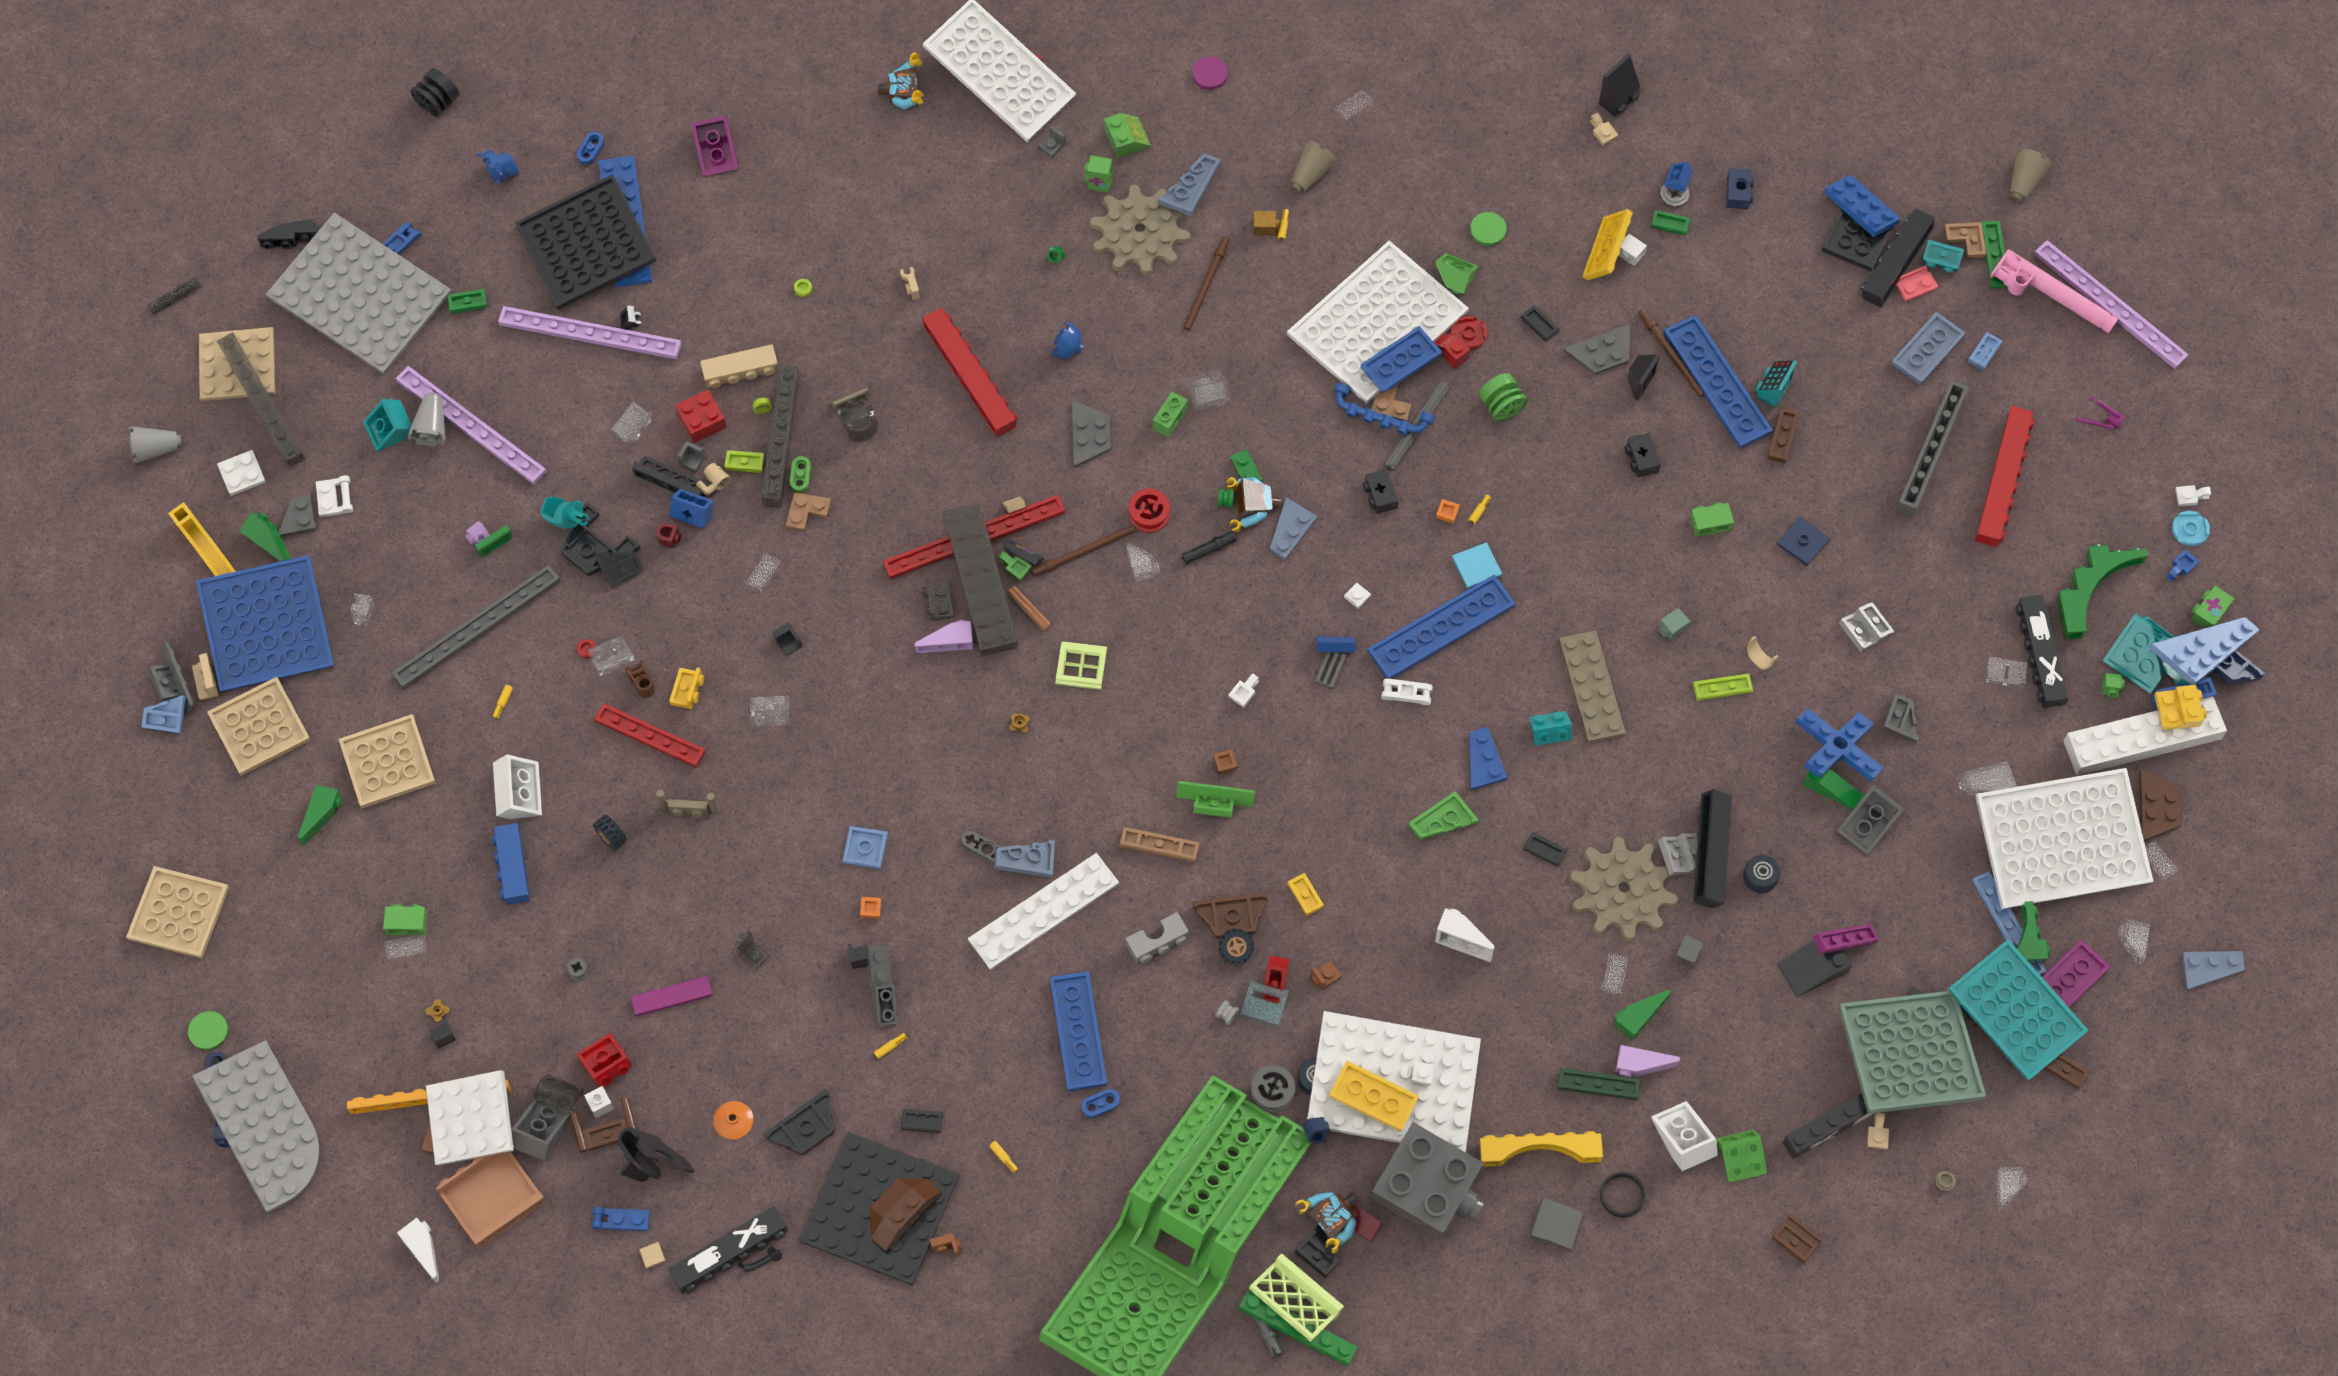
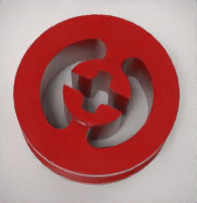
M1150 488L1136 492L1129 501V519L1132 525L1146 533H1153L1163 529L1170 519V503L1166 495L1159 490Z

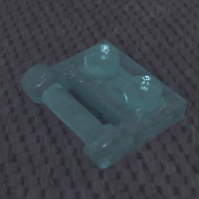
M1251 979L1241 1014L1280 1025L1289 990H1279L1259 984L1256 980ZM1254 990L1279 997L1280 1001L1275 1003L1253 996Z

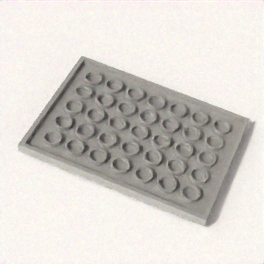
M333 213L266 293V296L382 374H385L452 291L347 220Z

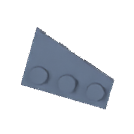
M1049 840L1046 843L1035 842L1025 846L1014 845L997 848L995 851L994 869L1051 878L1054 866L1055 840Z

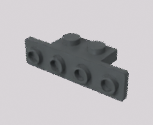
M164 642L160 650L164 664L150 666L148 672L160 702L179 696H186L184 714L187 715L194 706V699L189 694L187 682L182 677L181 667L176 662L173 648L170 647L169 642Z

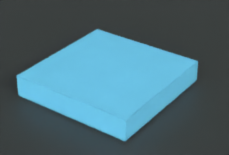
M1487 542L1452 555V559L1467 589L1472 588L1492 575H1495L1496 578L1502 577V572Z

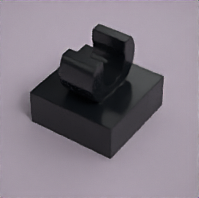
M627 305L620 313L621 329L630 330L632 326H640L641 321L635 320V318L640 316V313L634 312V306Z

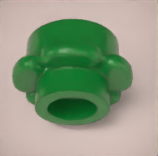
M1056 245L1049 248L1047 256L1052 263H1060L1065 258V252L1060 246Z

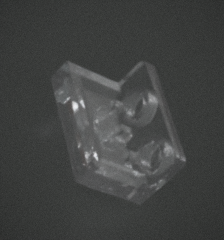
M633 401L610 431L626 444H629L631 441L635 443L641 435L639 431L642 427L646 428L651 423L652 419L650 417L653 413L651 411L647 413Z
M622 634L588 650L592 663L600 677L635 660Z
M790 697L751 698L750 716L752 727L790 725Z

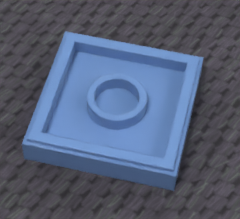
M850 826L842 863L881 869L888 832Z

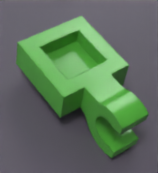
M1003 551L998 556L1000 558L998 561L1007 566L1005 572L1019 582L1032 569V565L1017 555L1013 559Z

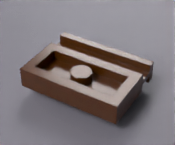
M1791 1214L1772 1236L1773 1240L1803 1263L1808 1260L1823 1241L1822 1238Z

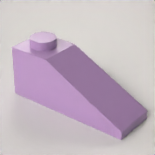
M959 620L950 623L915 642L916 653L973 649L971 621Z
M1621 1045L1615 1073L1623 1077H1637L1677 1067L1680 1057Z

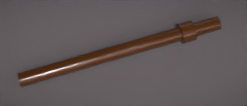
M1223 236L1219 247L1216 248L1213 254L1214 259L1183 327L1186 330L1190 331L1221 259H1224L1226 247L1230 240L1226 236Z
M1644 308L1640 309L1638 313L1644 320L1646 328L1652 331L1699 398L1704 396V392L1688 368L1657 327V322L1654 318L1651 319Z
M1131 525L1054 560L1051 558L1044 561L1045 564L1033 568L1032 573L1036 576L1047 570L1050 572L1063 563L1136 532V527Z

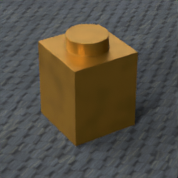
M1254 211L1253 235H1275V230L1279 229V218H1276V211Z

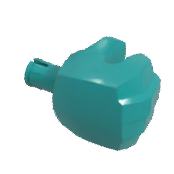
M550 496L546 497L541 507V516L551 525L561 529H571L578 524L584 526L588 522L584 521L583 518L589 520V516L583 513V505L580 501L566 502L562 498Z

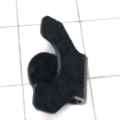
M626 1127L618 1136V1145L624 1152L623 1156L628 1160V1163L620 1171L622 1176L640 1182L646 1181L649 1177L659 1179L661 1172L654 1161L658 1162L660 1158L656 1152L670 1158L687 1172L693 1173L695 1171L682 1156L664 1144L656 1135L632 1127Z

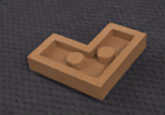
M1981 222L1945 224L1946 244L1965 243L1967 259L1985 258L1986 248Z
M1398 385L1384 394L1381 392L1376 394L1372 410L1383 415H1389L1397 420H1408L1412 404L1394 400Z
M794 492L786 528L805 531L809 515L827 518L831 498Z

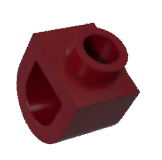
M663 523L657 527V538L662 546L674 548L675 544H679L681 533H679L677 525Z

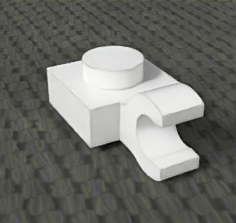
M2195 485L2176 487L2175 489L2178 506L2197 505L2198 500L2209 499V495H2211L2210 487L2196 490Z
M1252 673L1245 683L1239 681L1228 694L1229 698L1244 708L1255 695L1253 688L1258 684L1259 677Z

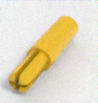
M1284 209L1282 213V219L1280 220V226L1277 237L1278 240L1280 237H1282L1285 241L1289 216L1288 209Z
M1489 495L1484 496L1481 503L1478 504L1468 519V522L1473 521V525L1476 524L1491 499Z
M509 685L504 686L492 715L493 717L499 718L513 687Z
M902 1033L895 1039L890 1040L874 1051L873 1054L879 1060L896 1048L898 1044L906 1040V1034Z
M996 1141L990 1144L989 1147L996 1156L1015 1173L1018 1167L1011 1161L1009 1155Z

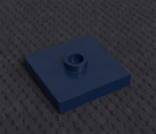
M1799 516L1780 538L1777 545L1808 566L1827 544L1830 537Z

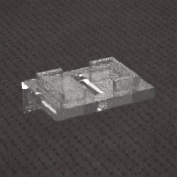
M1989 656L1986 682L2024 688L2026 685L2027 662ZM2006 665L2009 666L2008 679L2004 678Z

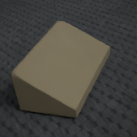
M862 388L830 402L835 413L868 400V389Z

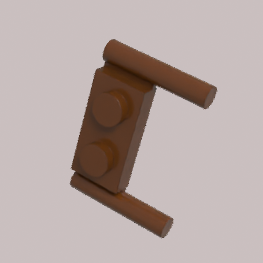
M628 1097L620 1099L625 1118L582 1131L578 1113L570 1114L580 1153L586 1152L589 1149L592 1151L618 1143V1136L626 1127L637 1129Z

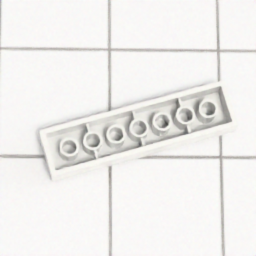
M2214 697L2205 698L2200 701L2201 708L2205 707L2207 717L2202 725L2198 727L2163 730L2159 713L2154 711L2067 733L2063 742L2076 775L2221 740L2227 729Z

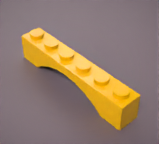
M184 502L168 513L215 576L236 572Z
M1593 1131L1578 1135L1574 1132H1567L1563 1135L1546 1133L1543 1136L1525 1134L1523 1137H1515L1513 1134H1508L1495 1138L1494 1135H1486L1480 1138L1479 1141L1480 1161L1483 1162L1482 1167L1501 1166L1517 1154L1537 1149L1562 1152L1580 1163L1601 1162L1603 1158L1601 1134H1596Z

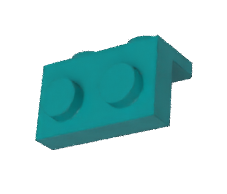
M1928 240L1922 261L1926 262L1925 266L1936 268L1937 265L1943 267V271L1953 273L1954 270L1958 271L1964 249Z
M1566 711L1529 717V725L1533 733L1535 746L1572 739V724Z

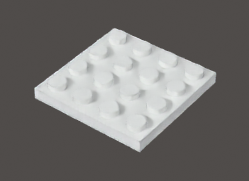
M500 1070L426 1086L435 1165L440 1166L514 1151L504 1071Z

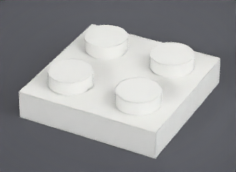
M253 450L217 463L230 496L266 483Z

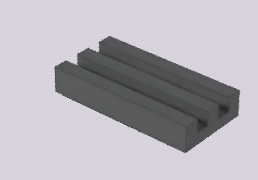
M1327 652L1315 683L1333 690L1346 659V654L1341 655L1339 652ZM1330 656H1333L1324 680L1320 681ZM1337 658H1340V662L1337 666L1332 681L1330 684H1328L1327 682L1336 663Z

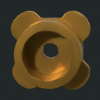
M1013 714L1011 716L1012 724L1009 726L1012 732L1021 731L1026 733L1030 717L1023 714Z
M439 999L434 1000L433 1005L426 1009V1014L432 1016L435 1022H441V1018L450 1012V1008L444 1006Z

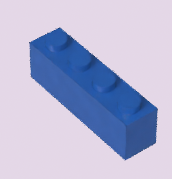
M518 823L494 827L495 834H492L493 845L497 846L498 851L494 852L496 864L499 863L500 870H497L499 882L502 881L503 888H499L501 900L505 899L507 905L530 901Z

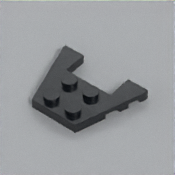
M586 502L583 506V513L589 516V520L584 518L583 520L588 523L584 526L578 524L570 531L560 552L561 555L583 573L590 576L601 570L593 555L594 553L636 552L640 549V545L627 535L615 548H612L588 528L600 514Z

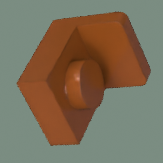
M1331 960L1318 969L1314 967L1311 970V981L1316 987L1320 986L1322 990L1342 978V975Z
M953 1233L930 1239L932 1251L942 1253L948 1251L949 1247L952 1246L955 1257H959V1250H962L959 1238L955 1239Z

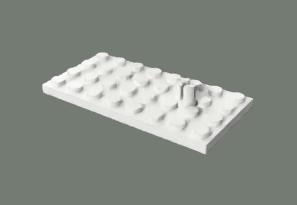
M969 0L923 43V47L1026 142L1032 139L1076 96V93L975 0Z

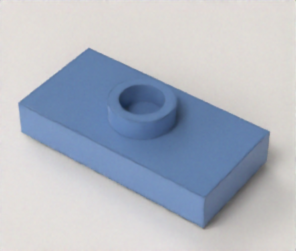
M1986 332L1969 357L1968 363L1984 371L2002 344V340Z

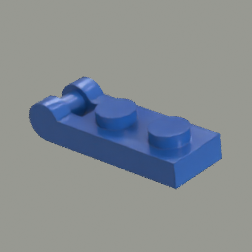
M405 222L383 245L400 255L421 237V233L418 230H414L410 223Z
M593 1207L594 1221L591 1222L592 1229L648 1231L649 1210ZM602 1216H608V1221L602 1222Z

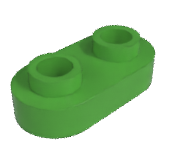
M804 456L796 457L792 461L790 486L796 493H803L809 487L811 464L809 459ZM799 466H805L802 470L798 469ZM799 482L803 483L802 486H797L796 484Z

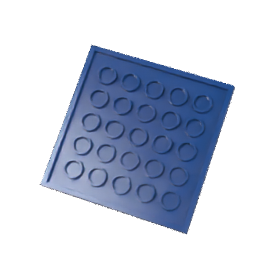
M310 555L196 580L220 692L264 683L275 677L281 679L335 666Z

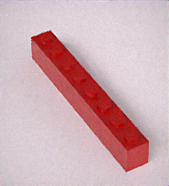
M939 308L922 317L924 328L996 437L1016 428V414L1013 410L1010 411L1008 409L1006 399L1003 396L1000 397L996 384L994 382L991 383L988 379L989 374L986 369L980 367L976 354L973 355L971 353L969 343L961 338L962 335L957 326L954 327L951 323L952 319L949 313H945L942 308Z
M2015 406L2010 408L1975 539L1977 542L1997 547L1999 541L2003 542L2006 531H2003V527L2008 525L2010 518L2007 512L2008 509H2012L2014 499L2011 496L2012 493H2016L2018 483L2015 482L2016 477L2020 478L2023 468L2019 465L2021 461L2024 462L2027 452L2024 450V446H2028L2031 435H2028V431L2032 430L2035 419H2032L2033 411Z

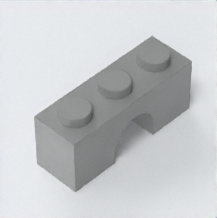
M1178 912L1160 921L1163 935L1158 939H1150L1143 930L1125 938L1126 946L1136 964L1140 962L1147 963L1155 954L1159 953L1162 955L1170 950L1169 947L1175 944L1180 946L1187 941L1189 931Z

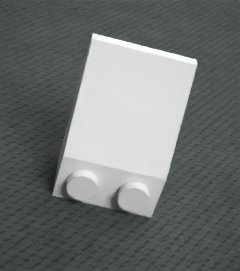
M1445 908L1437 928L1435 942L1491 963L1495 946L1458 910Z
M1687 1101L1651 1116L1672 1159L1682 1171L1718 1156L1716 1138Z

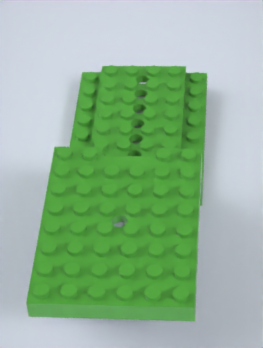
M1212 1075L1130 1190L1116 1227L1042 1329L1039 1340L1098 1376H1164L1227 1284L1236 1254L1312 1143L1308 1141L1303 1127L1282 1115L1280 1118L1273 1116L1246 1100V1094ZM1250 1122L1255 1123L1257 1128H1250L1247 1124ZM1238 1137H1245L1248 1141L1245 1143L1240 1142ZM1228 1151H1235L1238 1156L1232 1157L1228 1154ZM1225 1165L1228 1170L1221 1171L1218 1166ZM1214 1179L1218 1184L1211 1185L1208 1183V1180ZM1198 1194H1205L1208 1199L1202 1200L1198 1197ZM1194 1208L1198 1213L1190 1214L1187 1209ZM1162 1231L1195 1249L1189 1267L1181 1265L1154 1249ZM1136 1306L1140 1311L1133 1313L1129 1310V1307Z

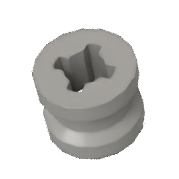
M1225 1000L1219 1007L1215 1017L1218 1019L1222 1018L1227 1025H1230L1237 1016L1239 1008L1232 1007L1230 1002Z

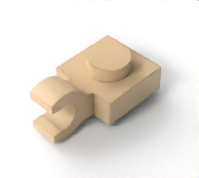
M1598 113L1591 116L1592 120L1590 122L1595 127L1593 134L1603 146L1618 138V134L1609 122L1604 124Z
M910 267V274H905L903 269H901V278L908 282V284H905L907 295H911L912 300L920 299L913 267Z
M1876 1113L1874 1127H1868V1148L1888 1149L1889 1129L1883 1128L1885 1113Z

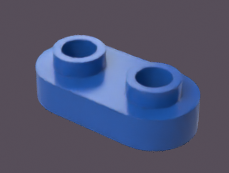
M591 132L585 137L577 151V158L581 164L590 165L597 158L604 146V139L601 133Z
M1106 1089L1087 1097L1082 1102V1113L1088 1118H1096L1110 1112L1119 1106L1120 1096L1117 1091ZM1112 1098L1114 1101L1109 1104L1106 1100ZM1094 1106L1095 1110L1089 1111L1088 1107Z

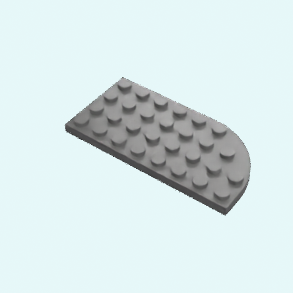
M265 1040L193 1075L192 1078L265 1212L269 1213L299 1196L311 1182L317 1168L319 1158L318 1137L311 1120L267 1041Z

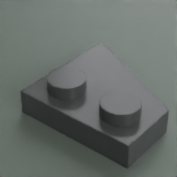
M305 495L291 498L279 530L280 537L316 530L311 496Z
M1895 693L1882 729L1917 743L1919 735L1916 733L1915 725L1917 722L1914 715L1913 700Z

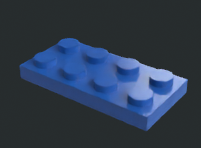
M1852 175L1825 187L1824 193L1873 237L1898 225L1901 220L1899 216Z
M1418 326L1363 362L1360 368L1380 392L1384 394L1442 356V351L1424 330Z

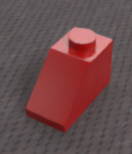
M1444 333L1434 342L1442 351V357L1454 369L1469 359L1470 348L1458 336Z
M1270 955L1262 1001L1282 1004L1290 959Z

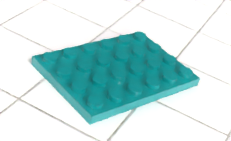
M2006 940L1947 989L2027 1081L2089 1031L2009 940Z

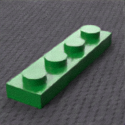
M1982 221L1990 288H2008L2002 280L1995 276L1993 278L1990 277L1997 264L2005 255L2000 221Z

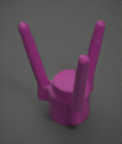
M2092 397L2091 399L2109 412L2106 419L2109 423L2076 418V421L2113 430L2114 427L2119 429L2125 415Z

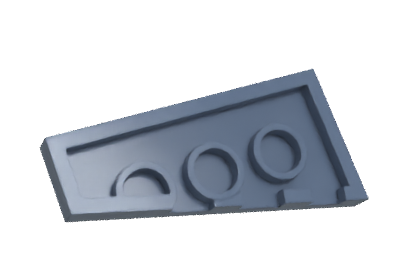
M1204 153L1190 167V170L1183 174L1174 186L1172 185L1164 196L1158 199V204L1192 216L1216 173L1221 159Z

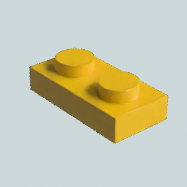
M1305 873L1288 881L1287 885L1306 917L1324 908L1321 899Z

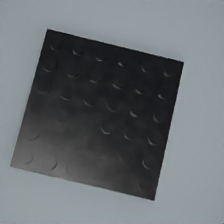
M613 174L515 222L558 310L657 261Z
M848 1132L800 1242L913 1286L929 1249L930 1239H933L960 1175ZM897 1178L929 1180L942 1192L941 1195L886 1252L871 1239L870 1207Z

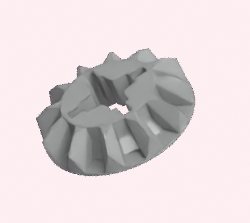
M1663 185L1660 195L1662 201L1666 202V205H1672L1674 208L1679 205L1682 207L1688 201V187L1685 192L1678 190V196L1671 198L1672 193L1677 190Z

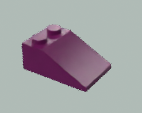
M727 116L691 123L703 177L739 169Z

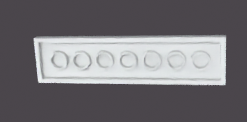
M1095 853L969 937L968 941L991 971L1118 886L1119 882L1099 855Z

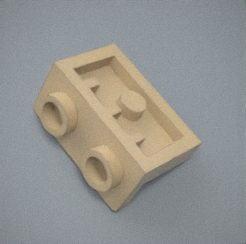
M207 653L199 655L200 662L192 666L198 697L201 701L219 696L212 662Z

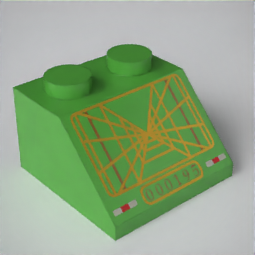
M1119 113L1104 118V128L1117 158L1151 147L1138 117Z

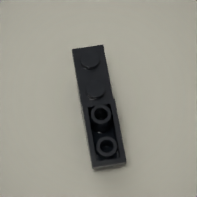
M314 219L293 221L273 227L258 235L257 239L260 246L265 249H273L274 247L291 249L292 247H297L298 240L304 243L310 242L322 226H316Z

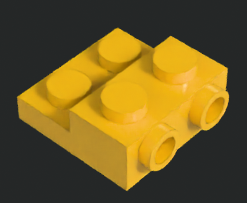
M2196 685L2176 687L2175 690L2156 692L2154 695L2163 730L2198 727L2202 725L2207 717L2205 707L2201 708L2200 704L2202 692L2197 690Z

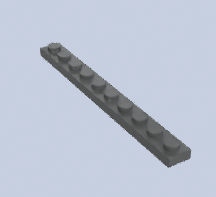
M547 565L393 671V677L403 689L407 688L560 582V578Z

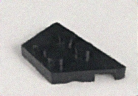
M827 1089L763 1134L765 1139L803 1156L834 1134L835 1129Z

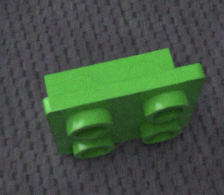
M1754 1129L1716 1138L1717 1147L1723 1154L1727 1180L1729 1182L1767 1173L1761 1136Z

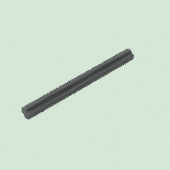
M1446 382L1438 384L1412 425L1417 426L1421 424L1419 418L1422 412L1430 414L1434 412L1449 390ZM1408 431L1407 435L1402 437L1385 462V466L1388 469H1395L1419 433Z

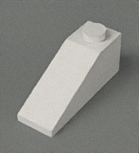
M416 1218L397 1233L431 1278L437 1283L439 1276L433 1241L429 1234L431 1228L425 1221L421 1223Z

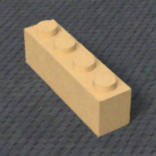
M773 344L700 361L707 388H718L721 384L725 383L736 384L739 380L743 379L753 380L757 376L764 374L770 376L779 371Z

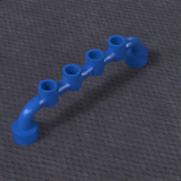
M1336 383L1334 388L1336 403L1339 407L1346 410V415L1356 418L1357 414L1362 415L1363 420L1368 423H1373L1374 420L1380 421V426L1385 429H1390L1391 425L1397 427V432L1403 435H1407L1408 431L1412 433L1424 431L1428 425H1433L1436 418L1430 413L1422 412L1419 418L1421 424L1415 426L1407 421H1400L1389 415L1377 413L1372 409H1365L1357 404L1347 403L1343 400V395L1347 396L1350 388L1342 383Z

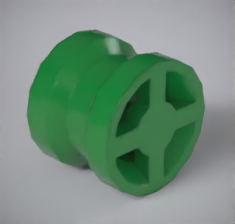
M1219 488L1218 507L1228 506L1233 508L1234 489L1224 491V489Z

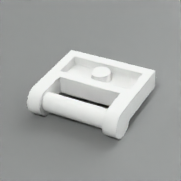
M340 476L336 479L316 482L320 517L353 512V505L350 504L349 476ZM336 486H341L343 505L338 507Z

